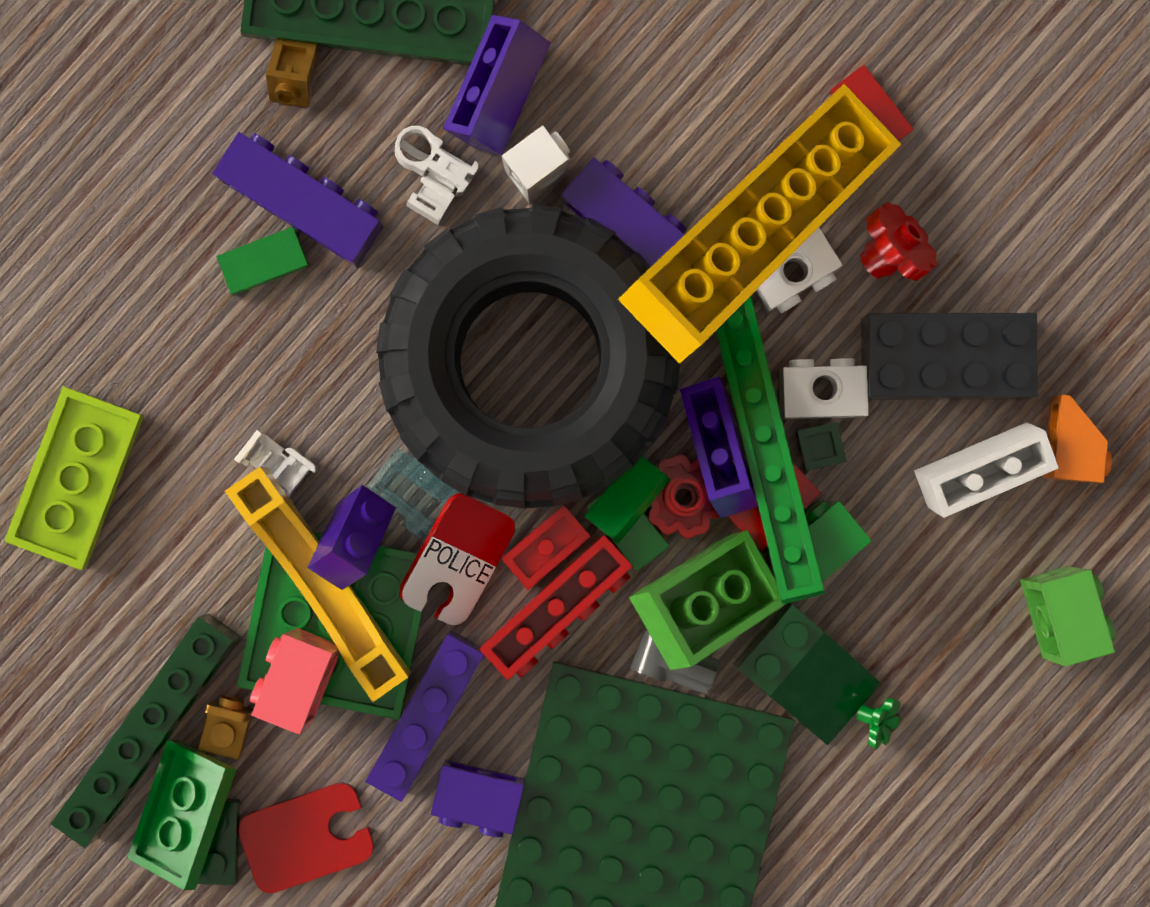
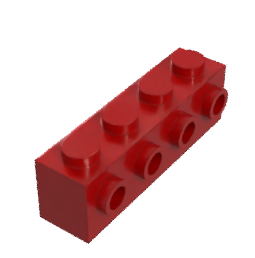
M603 534L486 640L479 650L507 681L515 673L520 678L523 677L539 662L535 655L546 645L551 650L569 635L565 628L575 618L578 617L583 622L600 606L596 601L597 598L607 589L612 594L615 593L631 578L627 571L632 565Z

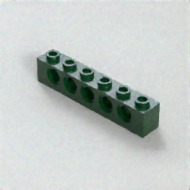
M209 613L198 616L51 822V825L83 848L88 847L99 839L163 749L167 740L173 735L242 637Z

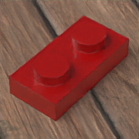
M563 505L503 556L501 560L524 587L529 590L591 536L566 506Z

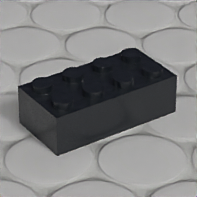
M1037 313L867 314L861 318V366H867L868 400H989L1038 397Z

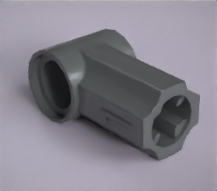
M644 629L630 668L648 677L660 681L668 679L687 688L708 694L720 661L707 656L692 667L670 670L648 630Z

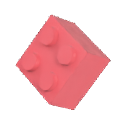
M295 628L282 634L280 639L275 637L266 657V662L271 663L270 669L264 679L259 678L250 697V702L255 703L251 716L299 735L313 724L340 656V651L335 643L300 628Z

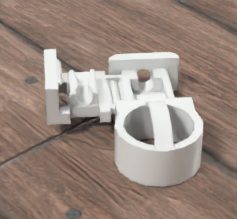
M410 126L403 129L398 135L395 143V156L404 168L423 176L420 182L424 185L418 195L414 192L412 193L406 206L438 225L454 196L460 197L466 191L477 172L478 163L475 161L470 166L442 149L443 141L434 136L427 128ZM410 135H418L425 138L431 147V154L428 155L406 142L404 138ZM400 148L420 161L408 160ZM454 188L458 189L456 195L452 193ZM419 198L424 202L428 203L429 205L433 206L434 208H436L435 211L427 207L426 205L422 204L421 202L417 201L416 199Z
M256 430L234 459L246 467L249 463L255 468L260 466L267 467L279 485L284 488L283 490L289 499L310 471L318 472V466L302 456V453L294 448L284 449L260 430ZM260 442L262 445L258 448V450L251 457V459L248 460V456ZM284 450L290 454L289 457H287L282 452Z

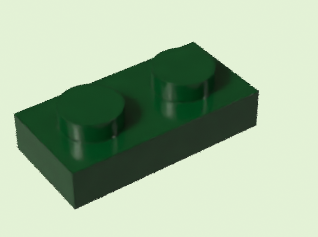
M226 799L198 884L235 885L238 882L240 799Z

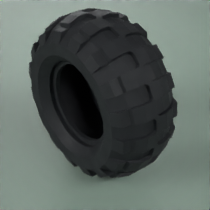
M532 205L531 208L509 210L500 207L474 214L473 219L451 230L445 229L424 246V251L407 270H403L389 294L391 298L384 320L379 326L376 350L380 371V382L378 383L385 409L398 430L400 439L417 461L428 468L442 482L466 496L495 505L524 509L558 506L583 499L609 486L630 470L654 443L667 420L677 390L680 363L618 300L650 268V265L639 252L636 253L616 235L615 231L592 218L588 220L562 211V208ZM533 292L547 294L571 305L589 324L598 347V377L588 398L568 417L543 427H512L488 417L472 400L462 376V346L474 320L492 303L518 293Z

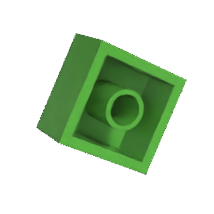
M1066 566L1020 580L1043 659L1066 667L1115 653L1112 641L1116 640L1115 628L1110 617L1104 616L1100 600L1104 599V590L1097 575H1093L1090 569Z

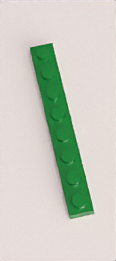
M750 296L716 332L780 599L783 604L823 595L825 590L752 297Z

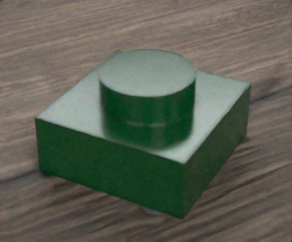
M838 421L795 431L804 471L847 462Z

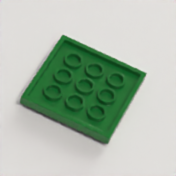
M313 532L320 542L323 534ZM380 545L367 575L350 586L411 671L423 609L420 612L405 604L399 596V588L418 553ZM265 547L237 687L253 690L259 678L264 679L270 669L271 663L266 662V657L275 637L280 639L282 634L295 628H300L333 642L308 601L267 547ZM340 653L321 704L400 720L409 677L372 702Z

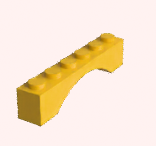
M260 466L225 490L249 527L278 560L308 601L337 646L347 666L372 702L408 678L411 674L410 669L353 588L349 585L341 590L307 568L319 544V540L267 467Z

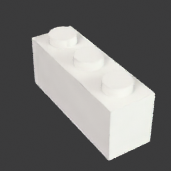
M1026 422L914 470L927 507L945 518L1058 469V465L1046 431Z

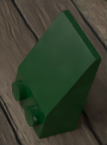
M790 603L784 605L734 662V665L827 746L881 684L841 646Z

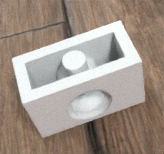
M541 126L502 155L504 169L530 204L568 176V161L570 160L568 153L570 150L556 131L550 135L545 127Z
M818 228L754 293L767 313L777 308L780 314L800 303L802 300L798 294L812 286L814 291L818 292L836 281L837 278L833 273L843 265L820 228ZM795 262L802 267L804 277L801 282H791L785 277L783 268L786 263Z
M853 358L831 359L830 366L814 367V360L812 359L789 360V367L779 370V404L782 419L862 418L868 416L867 366H855V359ZM817 378H825L832 384L833 392L828 400H821L814 394L813 383Z

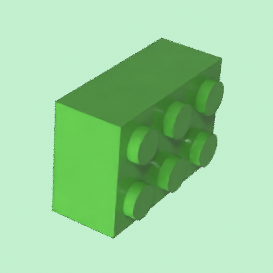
M747 530L723 537L629 597L670 670L694 666L786 605L781 602L777 582Z

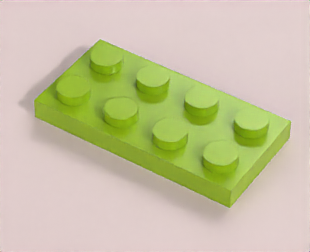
M63 386L4 542L76 569L86 570L144 415Z

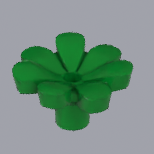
M886 699L881 708L873 709L862 705L858 710L857 720L870 725L868 745L875 750L880 747L881 743L887 746L891 737L889 729L896 730L900 724L901 717L895 715L900 708V701L897 699Z

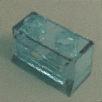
M396 448L366 488L395 506L396 511L407 518L403 525L416 536L424 539L429 534L434 523L387 488L386 484L398 470L443 505L451 496L458 494V492L442 482L436 475L403 450Z

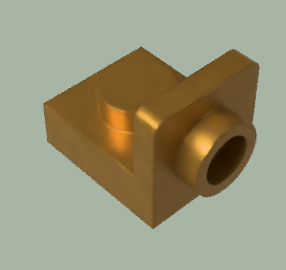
M276 39L266 72L270 101L285 106L309 107L311 102L310 83L318 57L317 44Z
M220 696L219 700L214 699L207 703L205 713L208 714L198 750L239 760L242 757L253 709L243 707V700L230 696Z

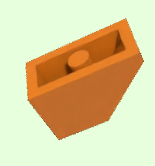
M1070 395L1051 397L1047 437L1058 469L1044 474L1043 478L1083 483H1104V477L1108 476L1112 465L1111 452L1107 451L1108 441Z

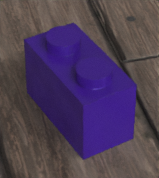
M361 485L338 502L307 568L341 590L367 575L396 507L364 485Z
M445 759L441 768L430 815L439 817V823L450 827L462 828L463 823L479 826L480 833L491 837L501 838L504 833L512 834L525 778Z

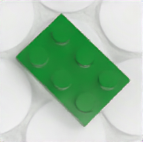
M167 740L127 858L183 890H196L236 769L179 740Z

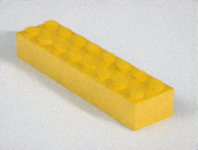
M843 84L652 265L618 300L678 363H681L699 348L858 189L901 143L855 94Z

